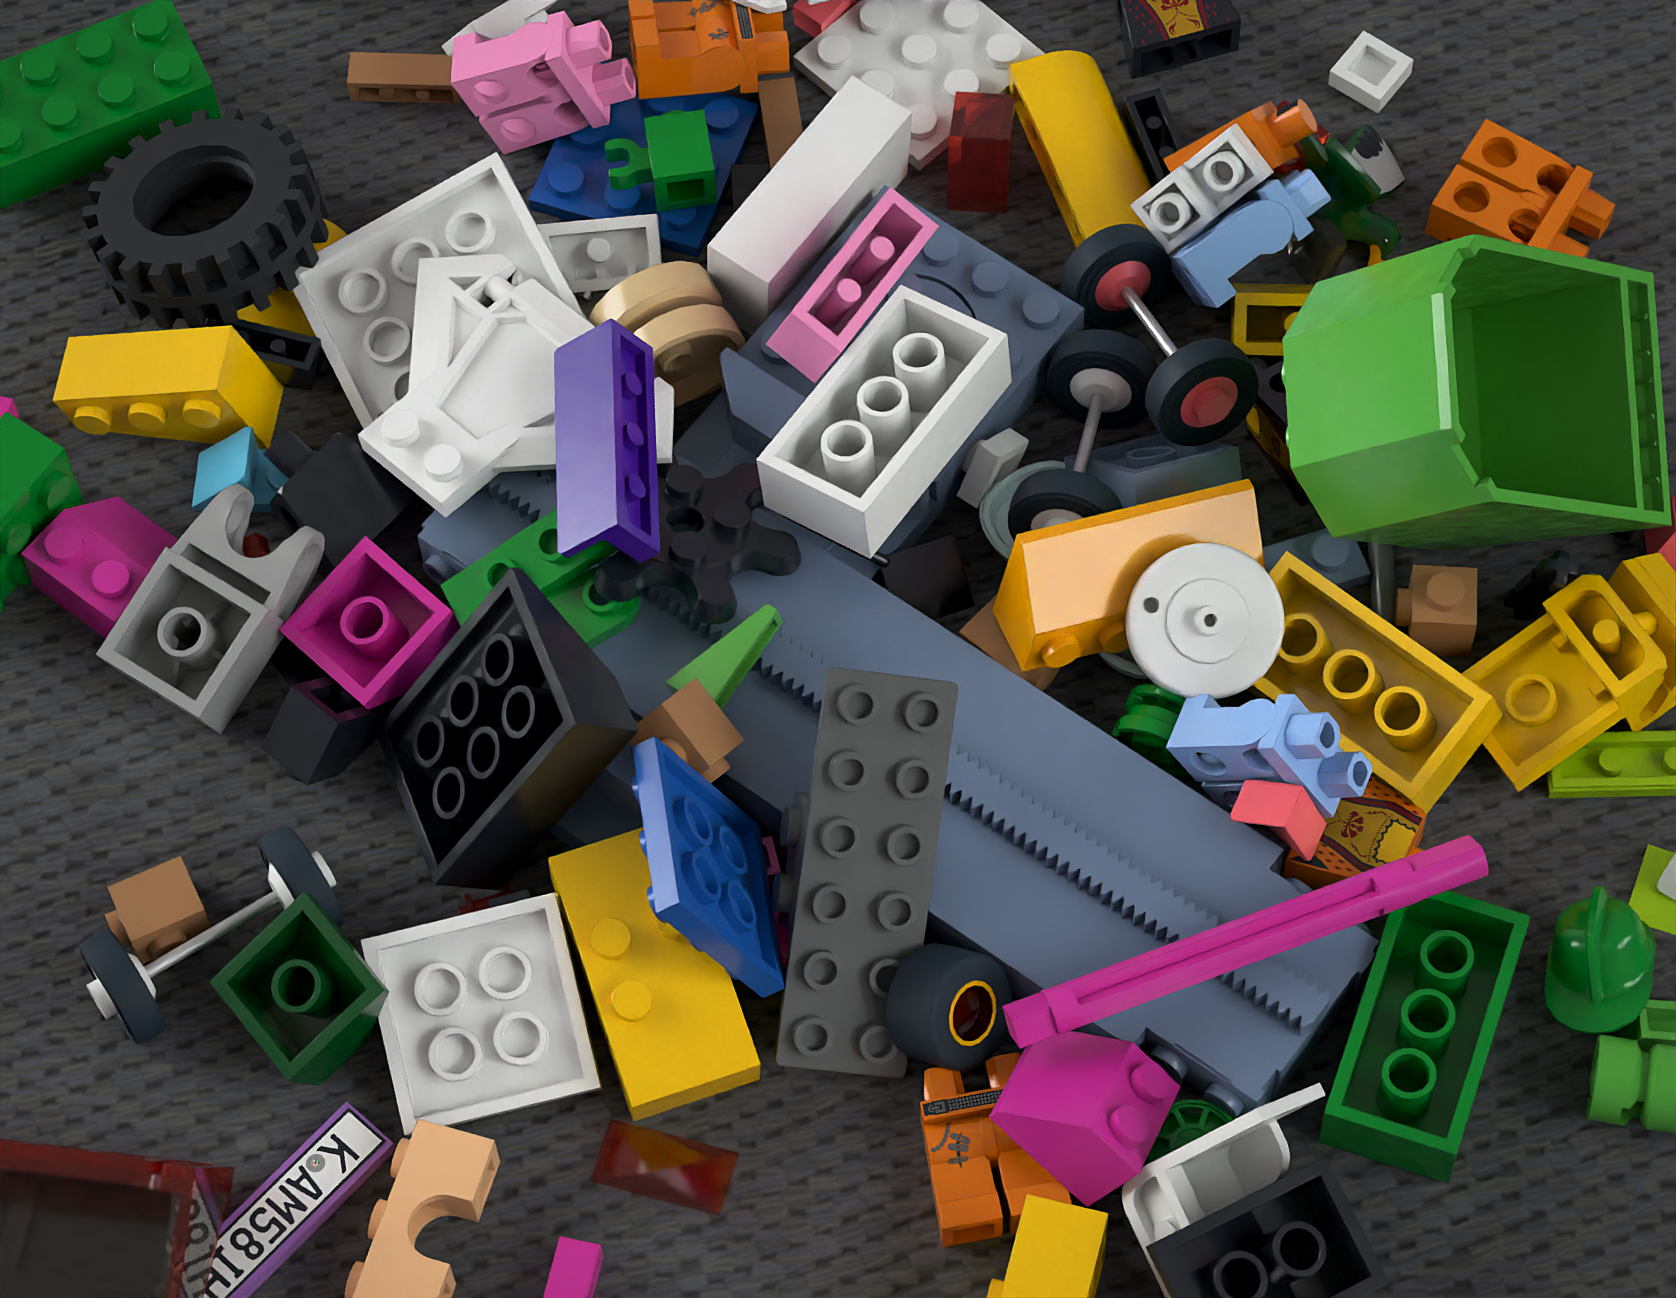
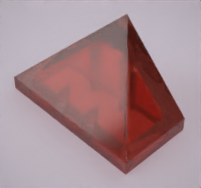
M610 1119L590 1180L594 1183L720 1216L739 1153Z

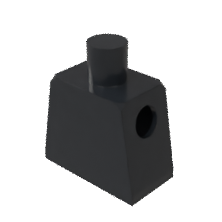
M288 428L263 454L289 479L277 491L269 503L284 527L292 536L300 528L307 525L321 532L325 538L322 559L317 569V572L324 579L330 575L365 536L374 542L418 497L413 490L365 452L362 446L339 432L315 453L291 428Z

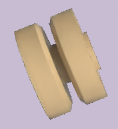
M686 261L657 264L632 274L607 292L594 306L588 322L596 327L612 318L653 347L654 379L660 377L674 388V408L722 387L719 354L726 347L737 353L745 344V338L733 316L723 308L722 296L709 272L698 263Z

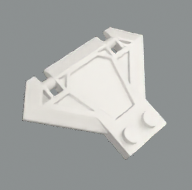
M502 254L419 258L408 393L358 434L362 449L445 518L500 472L556 469L554 352L557 348L595 327L533 278L514 287L507 279L514 273L516 266ZM488 298L495 302L488 308L482 305ZM660 377L654 379L657 464L672 463L675 392L672 386Z

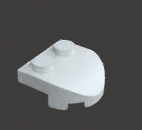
M657 214L537 225L588 320L594 306L610 289L632 274L654 265L662 264Z

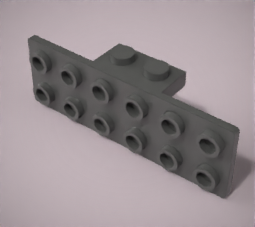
M829 667L826 670L809 793L796 791L794 807H786L784 809L780 827L781 846L788 847L785 873H776L771 894L772 911L779 913L778 922L790 930L784 974L785 989H782L773 1055L774 1061L780 1066L890 1078H902L906 1073L908 1057L895 1047L887 1029L885 1006L890 983L900 964L914 950L923 947L959 689L958 685L954 682L840 667Z

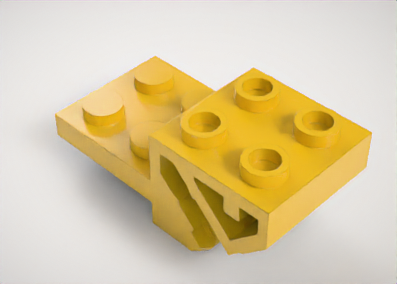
M1660 552L1622 561L1608 582L1598 574L1581 575L1542 603L1547 612L1545 615L1461 673L1492 695L1503 714L1481 744L1518 792L1621 719L1631 731H1640L1676 706V572Z

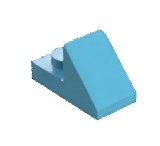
M244 427L199 453L192 510L203 511L222 490L237 483L249 489L254 496V506L251 512L274 513L269 503L277 491L289 479L263 455L266 451L265 449H258L252 427Z

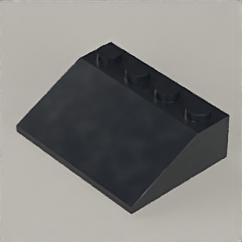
M511 567L375 731L434 885L498 890L638 732V728L616 677L521 568Z

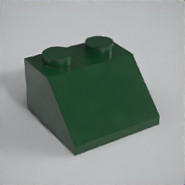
M305 891L209 981L288 1081L318 1086L333 1075L368 1041L389 994L386 986L310 893Z

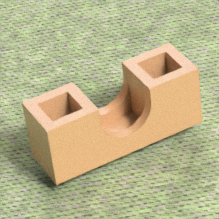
M417 1119L410 1140L402 1138L396 1147L391 1164V1177L396 1178L388 1201L379 1199L373 1209L368 1226V1238L373 1239L365 1263L356 1261L350 1271L345 1288V1298L452 1297L456 1282L450 1264L420 1254L415 1249L416 1238L426 1224L439 1217L457 1216L479 1222L500 1164L495 1140Z

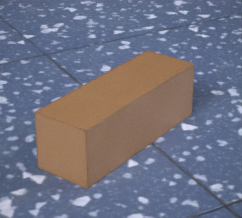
M350 52L347 86L351 101L461 103L462 98L450 83L452 57H449L447 54Z
M794 77L758 81V103L760 104L769 172L803 133Z

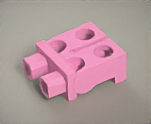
M565 11L547 15V23L531 22L521 26L511 35L483 42L476 32L454 38L450 83L475 117L479 116V122L503 154L577 132L589 124L593 129L610 124V105L636 96V72L627 58L606 64L600 63L611 59L612 42L609 32L600 19L574 26Z

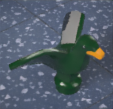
M1363 125L1358 127L1351 136L1346 148L1337 139L1331 137L1327 139L1324 147L1314 133L1298 141L1303 150L1304 170L1310 169L1331 197L1329 202L1309 216L1315 229L1328 240L1367 243L1370 248L1367 267L1384 262L1394 252L1401 239L1397 222L1381 214L1370 212L1366 207L1375 201L1389 197L1405 181L1396 159L1384 140L1372 126ZM1277 172L1275 176H1269L1265 180H1279L1283 176H1285V174Z

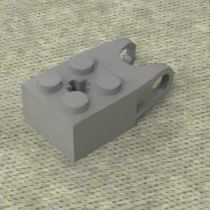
M237 483L222 490L171 549L165 547L96 653L98 657L122 674L222 734L284 638L279 628L300 607L322 559L325 541L321 532L306 525L283 541L272 553L259 558L245 557L243 539L248 529L250 514L254 506V496L249 489ZM194 635L200 636L193 647H188V643Z

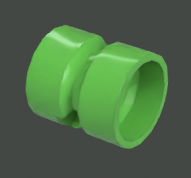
M1598 1034L1589 1081L1590 1097L1592 1098H1587L1586 1120L1625 1126L1632 1117L1639 1118L1643 1129L1676 1134V1046L1656 1043L1648 1052H1644L1641 1050L1637 1040Z

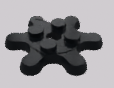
M672 450V463L657 464L660 553L639 563L618 549V552L607 558L596 571L594 586L602 597L615 602L630 601L649 586H671L685 595L689 603V609L694 617L708 624H722L730 621L737 611V598L729 583L735 574L742 571L755 570L772 576L790 575L797 571L800 566L801 551L795 537L790 533L763 527L751 519V511L764 504L757 464L741 463L725 475L710 479L704 478L702 473L692 466L679 465ZM697 522L699 524V532H676L668 523L671 525L686 524L694 526Z

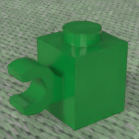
M704 109L688 112L672 110L660 116L644 118L647 148H642L632 140L625 138H616L604 143L607 163L617 161L629 163L621 168L608 169L611 189L627 190L638 184L653 182L657 212L717 203L715 171Z

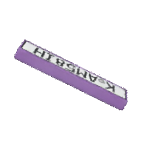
M346 1101L154 1291L156 1298H248L395 1152L394 1143Z

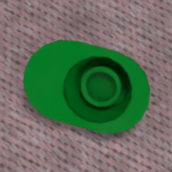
M1602 885L1594 886L1592 897L1574 902L1560 913L1553 929V939L1548 953L1544 987L1546 1005L1555 1020L1574 1032L1592 1035L1614 1032L1632 1023L1646 1008L1652 991L1656 954L1654 932L1644 921L1640 920L1638 914L1628 903L1609 897Z

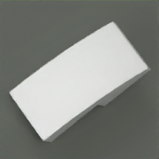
M1235 123L1130 206L1148 230L1162 244L1167 254H1169L1273 174L1274 171L1238 124Z

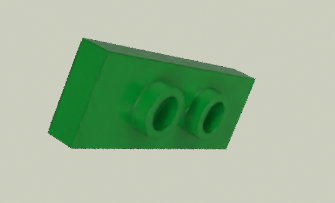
M555 508L442 583L441 587L460 626H462L511 567L521 568L546 596L611 555L618 548L603 539L575 555L565 558L558 553L557 508Z

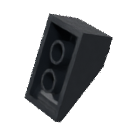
M1326 1157L1146 1246L1171 1298H1362L1390 1283Z

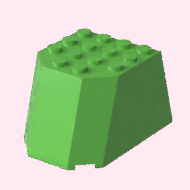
M1473 234L1316 282L1282 339L1284 363L1281 373L1282 381L1286 388L1288 418L1286 445L1290 452L1291 470L1333 538L1438 551L1672 526L1654 275L1652 272Z

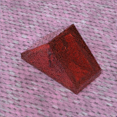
M956 91L949 134L947 210L1007 214L1016 95Z

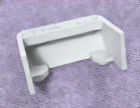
M1320 1083L1240 1116L1142 1167L1138 1175L1124 1183L1122 1202L1125 1213L1165 1298L1171 1297L1146 1246L1282 1179L1289 1167L1290 1152L1277 1120L1325 1096Z

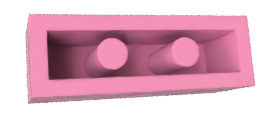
M890 187L770 337L766 345L812 382L816 383L841 354L938 229L939 225Z

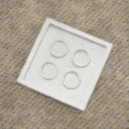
M861 0L797 52L793 58L794 67L832 98L853 75L912 112L908 162L920 171L1009 96L1010 64L1045 53L980 0Z
M555 892L361 940L365 962L389 990L378 1019L405 1136H412L417 1119L449 1127L603 1089L558 894Z

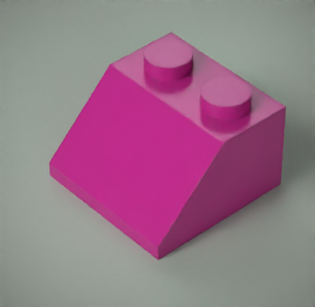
M116 496L64 509L21 555L33 585L106 639L165 547L171 549L178 539Z
M365 536L279 628V631L369 710L405 695L461 626L455 614Z
M1068 1031L1025 1047L989 1118L1081 1203L1088 1207L1140 1173L1181 1086L1160 1065L1155 1063L1131 1041Z

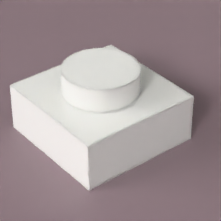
M1363 31L1330 70L1328 84L1379 113L1412 73L1413 59Z
M1011 428L986 441L984 439L979 440L971 448L964 460L962 470L966 472L957 496L975 508H979L982 499L990 488L1000 479L1017 470L1029 440Z

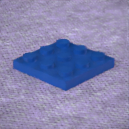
M602 61V62H600V63H601V64H606V63H609V62H608V61ZM636 85V96L634 98L610 105V124L594 129L589 124L577 132L555 139L528 199L530 210L568 221L657 214L661 247L699 258L732 182L731 164H739L760 117V104L719 92L639 100ZM704 109L715 171L716 204L657 212L653 182L638 184L627 190L611 189L608 169L621 168L629 163L625 161L607 163L604 143L616 138H625L632 140L642 148H647L644 118L660 116L672 110L688 112Z
M655 736L633 746L636 775L632 778V788L637 801L641 805L644 830L640 832L639 838L642 850L649 862L652 885L648 887L647 896L655 916L662 923H669L689 939L697 951L707 953L725 968L731 978L741 980L762 998L785 989L774 912L771 908V894L760 825Z

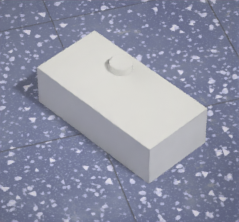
M853 75L708 244L707 272H709L722 296L723 308L733 316L738 327L751 335L764 323L885 185L895 189L907 175L912 112Z
M900 285L756 459L764 506L871 559L1011 384L1007 334Z

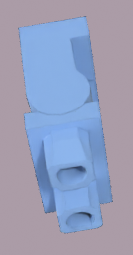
M1293 169L1279 180L1269 179L1262 181L1245 195L1248 200H1238L1168 254L1173 275L1196 305L1218 308L1237 294L1228 281L1229 277L1260 254H1274L1282 250L1289 241H1300L1314 231L1306 218L1329 202L1331 197L1310 169H1305L1301 173L1297 169Z
M1199 694L1193 698L1187 697L1166 746L1196 782L1203 781L1201 787L1220 808L1229 814L1234 807L1244 781L1252 779L1302 785L1322 817L1333 818L1341 798L1360 797L1364 794L1372 773V764L1361 751L1344 752L1339 747L1338 743L1341 738L1339 725L1328 712L1310 713L1295 694L1278 695L1275 704L1270 700L1260 698L1251 700L1240 707L1223 708L1210 694Z

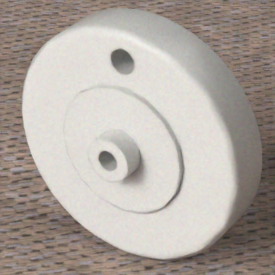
M1196 543L1174 549L1162 555L1140 575L1127 603L1125 616L1126 636L1136 663L1156 685L1184 698H1193L1199 694H1210L1215 700L1246 690L1268 671L1282 643L1284 610L1275 583L1256 560L1246 553L1227 545Z

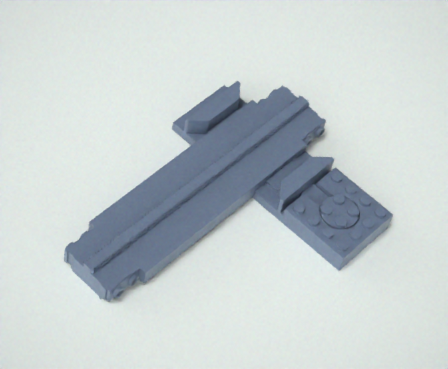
M886 185L741 349L736 353L726 347L719 354L722 391L672 448L679 465H689L698 469L704 478L721 477L741 463L757 464L756 459L900 285L1006 333L1009 347L1011 384L877 550L884 555L913 546L958 493L966 475V472L962 469L963 463L971 448L981 439L986 441L1008 428L1012 429L1047 387L1048 368L1052 355L1058 345L1068 336L1083 331L1084 308L904 197L939 225V227L841 354L816 383L812 382L767 346L766 343L856 228L890 188ZM556 469L500 472L448 517L445 518L435 509L422 524L423 530L417 536L423 559L422 567L428 577L441 587L442 583L557 508ZM764 504L751 511V519L763 527L785 531L795 537L801 551V563L797 571L786 576H772L755 570L742 571L735 574L729 583L737 598V611L730 621L722 624H708L694 617L689 609L687 598L678 589L666 585L649 586L639 594V611L631 625L591 649L616 677L636 724L673 695L665 683L668 679L767 603L776 608L784 621L722 710L744 741L724 756L731 768L711 784L747 815L778 836H780L784 809L786 807H794L796 791L805 793L810 791L825 674L829 667L956 683L959 689L925 935L939 944L951 945L992 957L1003 967L1011 985V994L1019 999L1313 891L1309 886L1296 878L1287 877L1284 879L1280 876L1284 853L1282 847L1245 823L1232 821L1228 812L881 587L880 584L884 579L880 566L787 520L779 513L765 507ZM697 522L694 526L686 524L671 525L668 523L676 532H699V524ZM618 550L612 553L611 555L607 556L591 568L601 566L607 558L616 554ZM598 592L595 593L593 598L594 604L601 606L610 602V600L602 597ZM629 743L626 744L549 831L552 835L571 848L577 849L643 827L641 805L637 801L632 788V778L636 775L633 749ZM1362 922L1071 1031L1133 1042L1149 1058L1160 1065L1175 1082H1180L1182 1079L1204 1093L1203 1097L1206 1102L1220 1107L1232 1120H1235L1237 1117L1268 1104L1271 1098L1276 1101L1349 1003L1352 1001L1356 1004L1365 989L1380 941L1373 937L1370 928Z

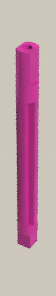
M1468 834L1044 989L1039 993L1002 1006L1010 1036L1019 1048L1055 1035L1058 1036L1102 1018L1488 876L1489 869L1482 846Z

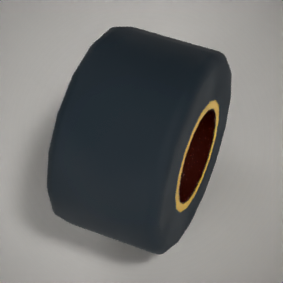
M928 944L914 950L900 964L890 983L885 1006L887 1029L895 1047L910 1059L945 1069L968 1071L984 1064L998 1050L1008 1031L1002 1006L1012 1003L1011 985L1003 967L989 955L951 945Z

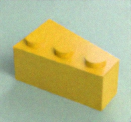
M230 325L69 337L53 402L74 423L75 427L93 435H103L112 432L216 444L244 427H252L258 449L267 450L271 445L284 386L277 381L263 361L233 326Z

